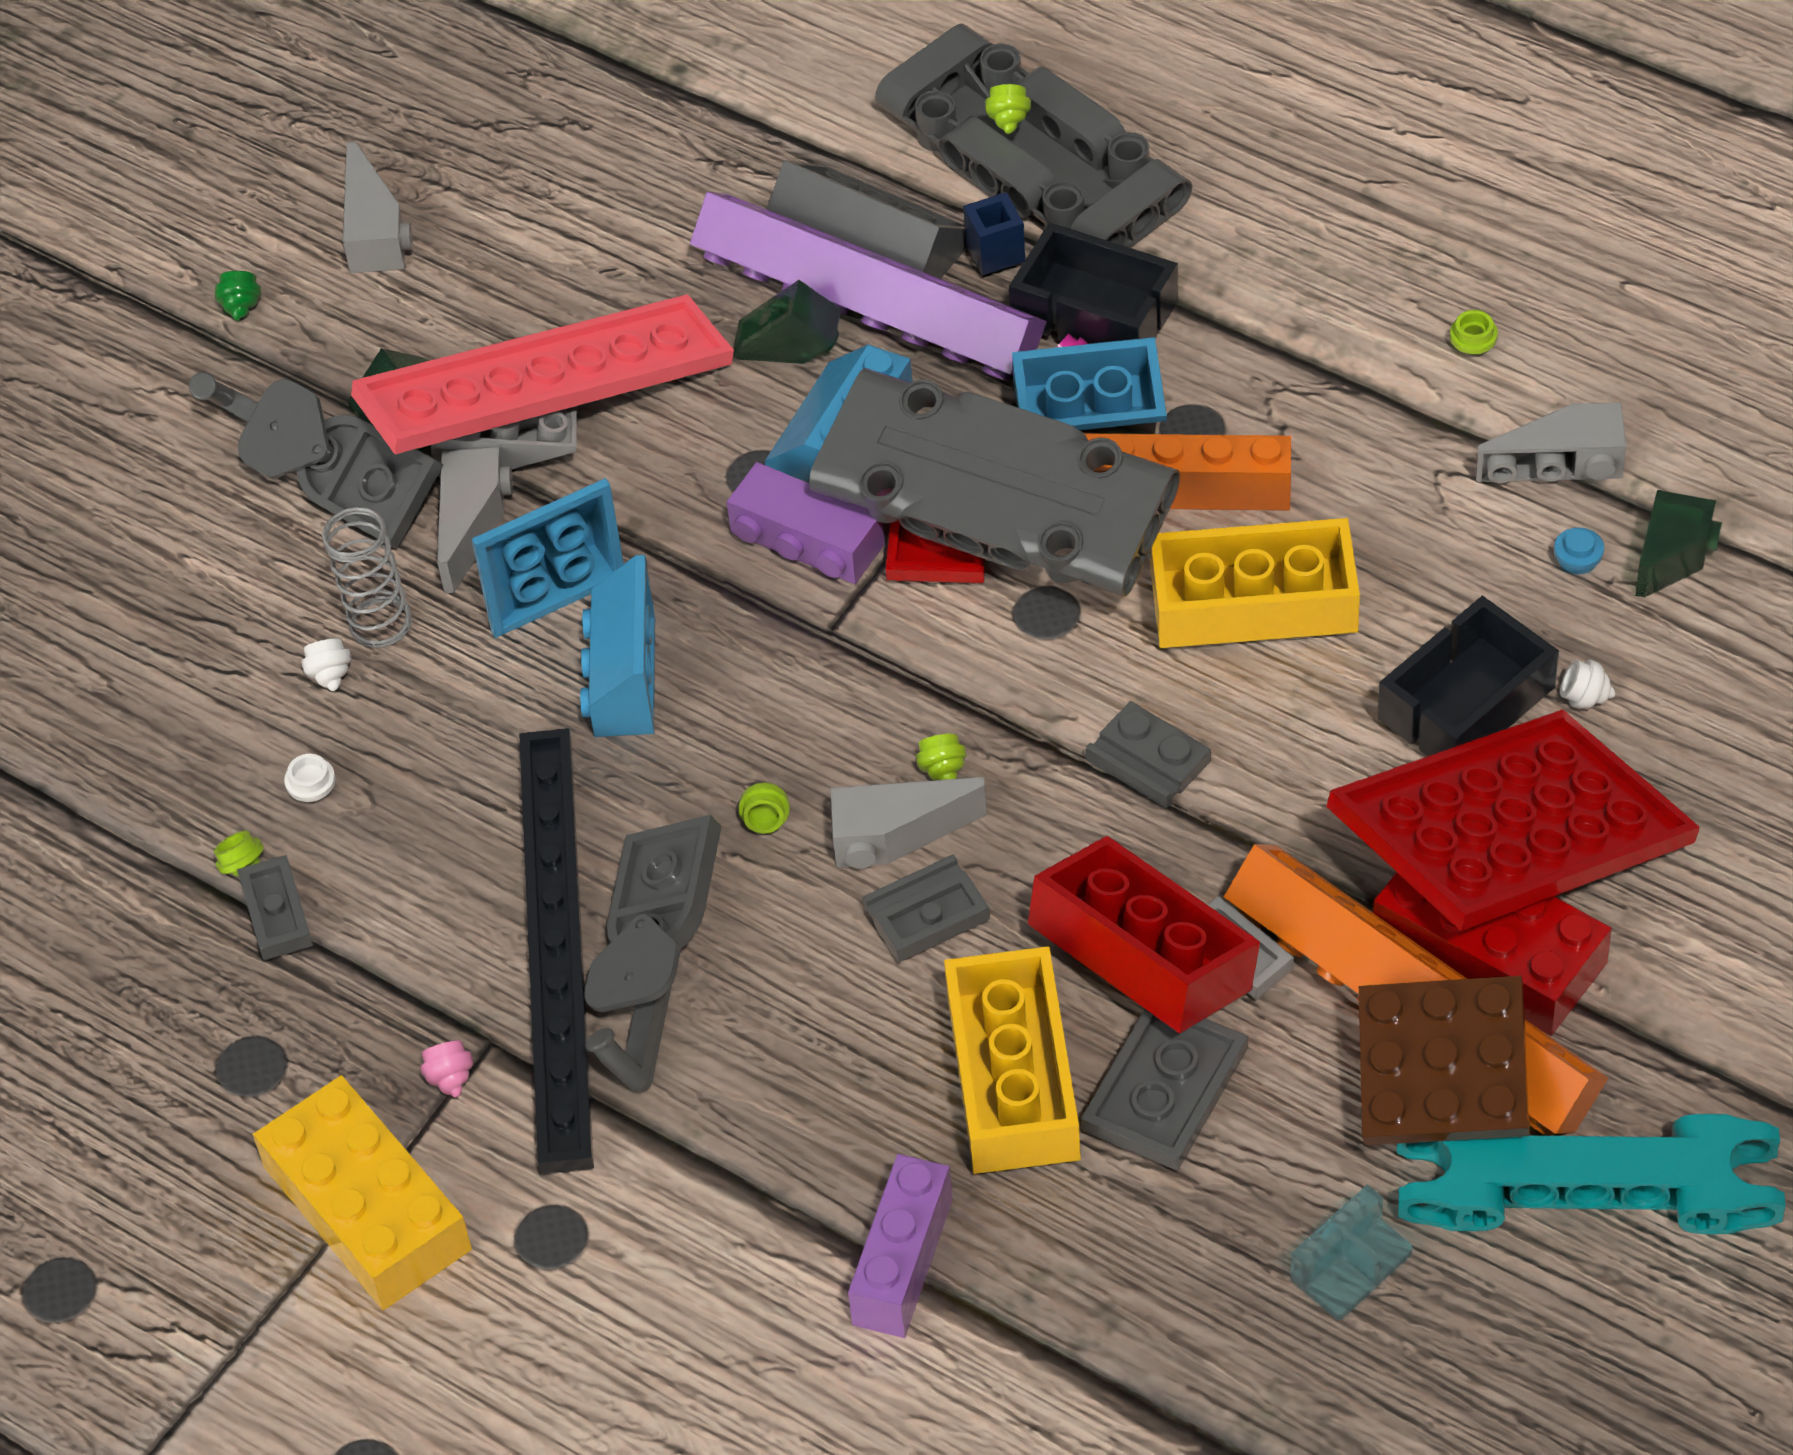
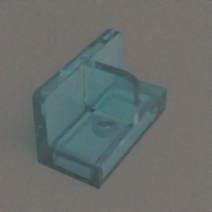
M1369 1185L1362 1188L1291 1253V1282L1337 1320H1341L1412 1255V1244L1382 1220L1383 1197Z

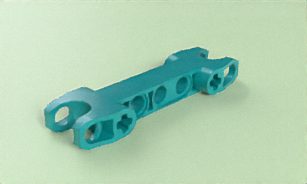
M1691 1114L1674 1121L1671 1126L1672 1137L1524 1136L1397 1143V1154L1407 1159L1433 1162L1445 1171V1174L1436 1180L1412 1182L1399 1187L1398 1217L1412 1223L1435 1226L1449 1231H1489L1503 1224L1505 1220L1504 1208L1677 1210L1679 1227L1690 1233L1729 1235L1743 1230L1765 1228L1783 1222L1786 1207L1785 1192L1772 1186L1749 1184L1741 1180L1733 1172V1169L1740 1165L1765 1163L1777 1158L1780 1132L1778 1127L1769 1123L1742 1119L1727 1114ZM1760 1140V1142H1745V1141ZM1417 1203H1426L1428 1205H1417ZM1758 1207H1766V1208H1762V1209H1751V1208H1758Z

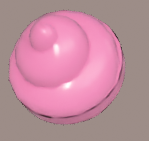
M460 1040L445 1042L424 1050L421 1053L424 1064L420 1066L422 1076L425 1077L430 1085L439 1087L442 1093L454 1098L460 1096L462 1084L469 1078L468 1070L473 1066L471 1052L464 1050L463 1043Z

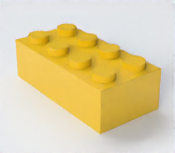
M1348 518L1158 533L1150 550V569L1159 648L1358 633L1360 592Z
M1050 947L944 960L947 999L973 1174L1081 1160L1079 1122Z
M342 1075L253 1133L264 1169L382 1311L472 1250L462 1214Z

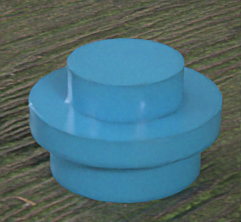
M1570 528L1560 533L1556 538L1554 554L1565 571L1572 574H1585L1592 571L1602 560L1604 543L1601 537L1592 530Z

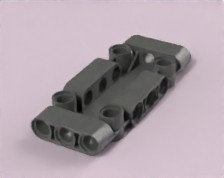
M958 24L889 72L881 80L875 93L877 104L917 132L918 143L923 148L929 151H939L944 162L952 170L988 196L993 197L1007 192L1020 218H1027L1032 214L1044 223V230L1050 222L1131 248L1178 213L1185 206L1192 193L1193 186L1190 180L1161 160L1149 157V144L1142 135L1125 132L1123 125L1113 114L1048 69L1037 67L1032 72H1027L1021 67L1020 53L1015 47L1003 43L993 44L965 24ZM997 85H1021L1026 88V96L1031 99V109L1026 114L1025 120L1018 123L1016 130L1010 134L1000 129L996 125L995 120L991 119L985 111V100L990 97V88Z
M863 368L857 375L813 463L809 477V487L813 492L849 504L865 507L872 518L879 522L891 523L899 520L906 530L921 538L1017 570H1026L1031 563L1045 568L1049 577L1056 582L1070 583L1079 579L1085 584L1125 597L1134 587L1175 499L1179 487L1180 472L1177 469L1122 452L1117 443L1109 438L1100 437L1089 441L1077 428L1055 419L970 392H962L957 398L942 393L939 386L931 380L920 379L908 382ZM924 407H933V409L927 413H917L920 409ZM1099 466H1112L1111 469H1109L1106 472H1094V470ZM883 489H893L888 495L876 496ZM1060 549H1073L1072 552L1066 556H1054L1055 552H1057Z

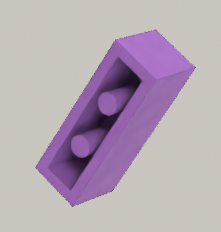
M758 462L754 464L727 500L731 533L736 534L745 542H755L778 552L786 559L798 560L819 569L829 577H839L853 584L859 581L885 545L883 522L872 518L867 508L810 490L809 483Z
M897 1154L848 1291L853 1326L901 1338L906 1337L953 1201L950 1166Z

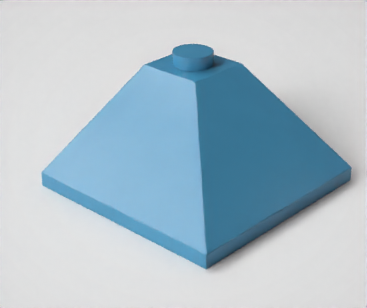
M606 478L471 539L490 629L495 638L591 595L592 588L624 564L611 487Z

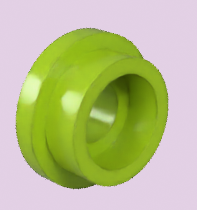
M1468 310L1461 313L1450 329V340L1453 346L1467 354H1482L1491 350L1498 338V329L1489 314L1480 310Z
M247 830L234 833L215 847L214 854L218 859L215 865L221 874L233 873L234 876H239L237 869L260 862L258 856L262 853L264 845L259 838H253Z

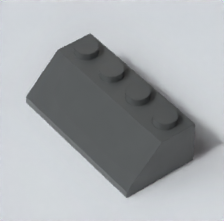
M784 160L766 208L940 279L968 248L966 246L965 226L823 164Z

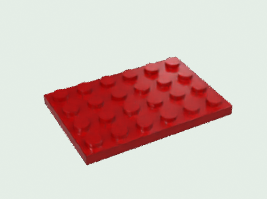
M1563 709L1330 790L1326 805L1332 813L1460 931L1695 843L1700 829L1699 825Z

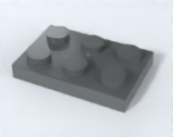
M1145 1009L1082 1115L1081 1130L1178 1171L1248 1049V1035L1206 1018L1179 1034Z

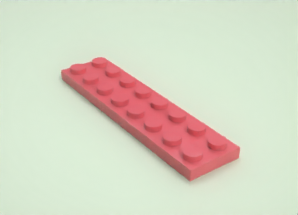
M686 294L353 380L351 396L393 453L399 454L732 364L734 349L691 297Z

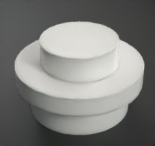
M303 754L293 759L288 766L284 778L289 795L302 802H313L324 798L332 791L336 780L331 764L316 754Z

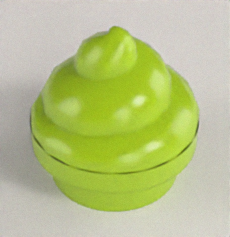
M1003 84L990 88V97L985 100L987 115L995 120L996 125L1007 134L1016 130L1018 123L1025 120L1026 114L1031 109V99L1026 96V88L1021 85Z
M957 734L934 735L918 742L920 752L916 755L918 768L922 772L928 774L933 781L957 778V772L964 767V759L967 757L966 748L964 745L959 744Z
M756 783L748 787L742 793L739 800V815L749 829L757 833L767 834L776 831L785 823L789 816L790 803L787 794L782 788L772 783Z

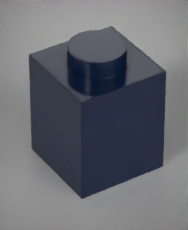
M1007 192L963 206L966 246L982 275L1025 261L1024 223Z

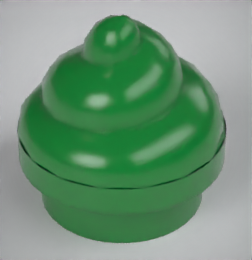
M247 271L224 272L219 276V283L215 285L216 301L236 321L247 316L249 309L255 307L258 299L261 297V286L256 283V275Z

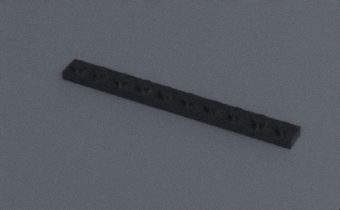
M569 728L519 733L538 1165L541 1174L593 1169L588 1050L585 1046L587 1022L584 996L585 984L572 739Z

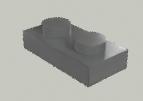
M287 855L237 869L263 961L313 946Z

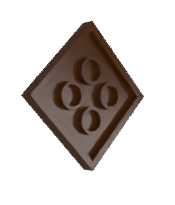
M1522 976L1358 986L1362 1138L1365 1145L1530 1136Z

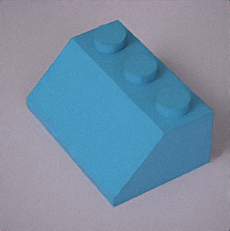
M1155 337L1012 352L1013 387L1016 407L1064 422L1078 430L1167 421Z
M866 345L830 361L764 461L765 465L797 479L809 482L813 463L859 372L863 368H868L913 382L911 359Z
M635 555L592 588L591 609H583L582 612L584 639H590V648H582L581 651L583 678H589V687L581 688L580 691L581 713L583 718L591 717L594 737L654 734L656 616L646 555Z

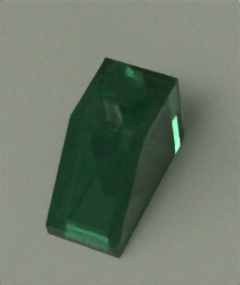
M797 280L739 320L733 345V356L738 360L805 364L818 354L827 353L835 345L839 336L837 328L841 308L801 280Z
M1657 490L1639 563L1635 596L1645 598L1704 568L1707 550L1717 551L1723 522L1714 520L1716 500Z

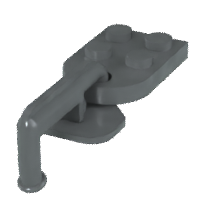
M207 372L195 374L189 382V390L196 399L208 400L248 422L238 442V452L245 464L270 478H278L297 471L299 484L307 497L334 514L353 507L369 508L378 512L384 519L391 546L397 549L444 465L417 449L394 454L376 428L358 417L338 415L324 420L318 395L288 379H281L272 383L265 390L259 403L216 381ZM354 514L342 518L348 522H369L380 527L377 520L368 515ZM355 525L372 536L379 537V531L369 526Z
M711 815L629 834L625 837L607 922V934L611 943L591 963L584 996L587 1004L599 1012L635 1005L626 1052L614 1040L615 1034L610 1028H603L594 1032L586 1040L585 1046L588 1051L594 1052L598 1059L628 1088L635 1092L648 1090L653 1082L671 987L676 976L680 952L696 933L704 916L722 827Z

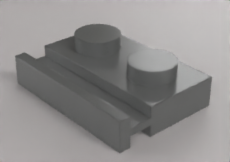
M1129 701L1100 732V738L1094 744L1089 743L1086 746V760L1167 809L1171 805V799L1177 793L1181 794L1211 762V749L1134 702Z
M954 854L862 897L865 912L869 913L874 920V926L898 963L990 920L989 906L967 873L961 870Z

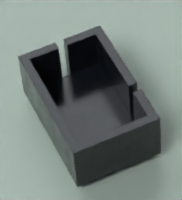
M1049 222L1009 285L1010 307L1047 321L1043 335L1050 336L1054 330L1058 332V340L1061 341L1068 334L1076 340L1081 337L1088 344L1153 337L1156 339L1157 329L1161 330L1178 303V263Z
M1482 595L1452 620L1451 631L1444 627L1379 682L1377 719L1410 744L1420 739L1419 750L1426 756L1508 729L1555 688L1559 650Z

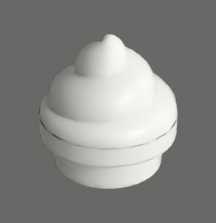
M340 638L321 640L303 648L305 658L301 661L304 673L308 677L316 679L319 685L328 688L330 691L337 690L341 685V677L345 676L348 671V664L351 662L350 650L344 649L342 639Z
M1576 659L1571 662L1565 671L1560 686V695L1569 700L1570 706L1587 710L1595 704H1604L1609 698H1614L1615 690L1611 686L1610 678L1604 672L1600 663L1591 659L1585 662Z

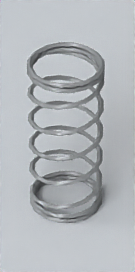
M353 507L342 510L333 515L324 525L322 539L326 553L331 557V570L336 574V586L341 591V602L346 607V618L349 622L351 635L358 643L367 647L380 648L392 645L401 640L410 630L412 617L409 605L406 602L404 588L401 585L400 574L396 568L395 557L391 551L390 539L387 535L384 519L378 512L369 508ZM354 514L368 515L375 518L380 524V527L369 522H350L335 528L329 534L331 527L337 521ZM348 526H369L380 533L377 540L366 538L351 540L341 545L338 549H334L330 545L332 537L339 530ZM354 543H372L371 546L362 551L353 553L341 552L343 548ZM379 547L385 550L384 558L370 556ZM371 559L381 561L373 570L362 575L349 576L342 573L350 564L359 560ZM335 560L346 563L338 570ZM384 564L390 567L389 575L375 573ZM376 576L386 578L381 585L370 591L354 593L347 590L355 581L364 577ZM340 577L351 580L343 587ZM389 581L395 584L394 592L382 590V588ZM383 593L391 595L369 598L360 603L356 608L352 607L357 600L369 594ZM345 594L356 597L348 604ZM384 602L378 607L364 610L373 604ZM389 603L399 606L394 616L385 623L376 626H362L355 623L360 613H371L381 610ZM402 610L405 611L406 618L403 627L396 635L380 641L368 640L361 637L355 630V628L376 630L385 627L397 619Z

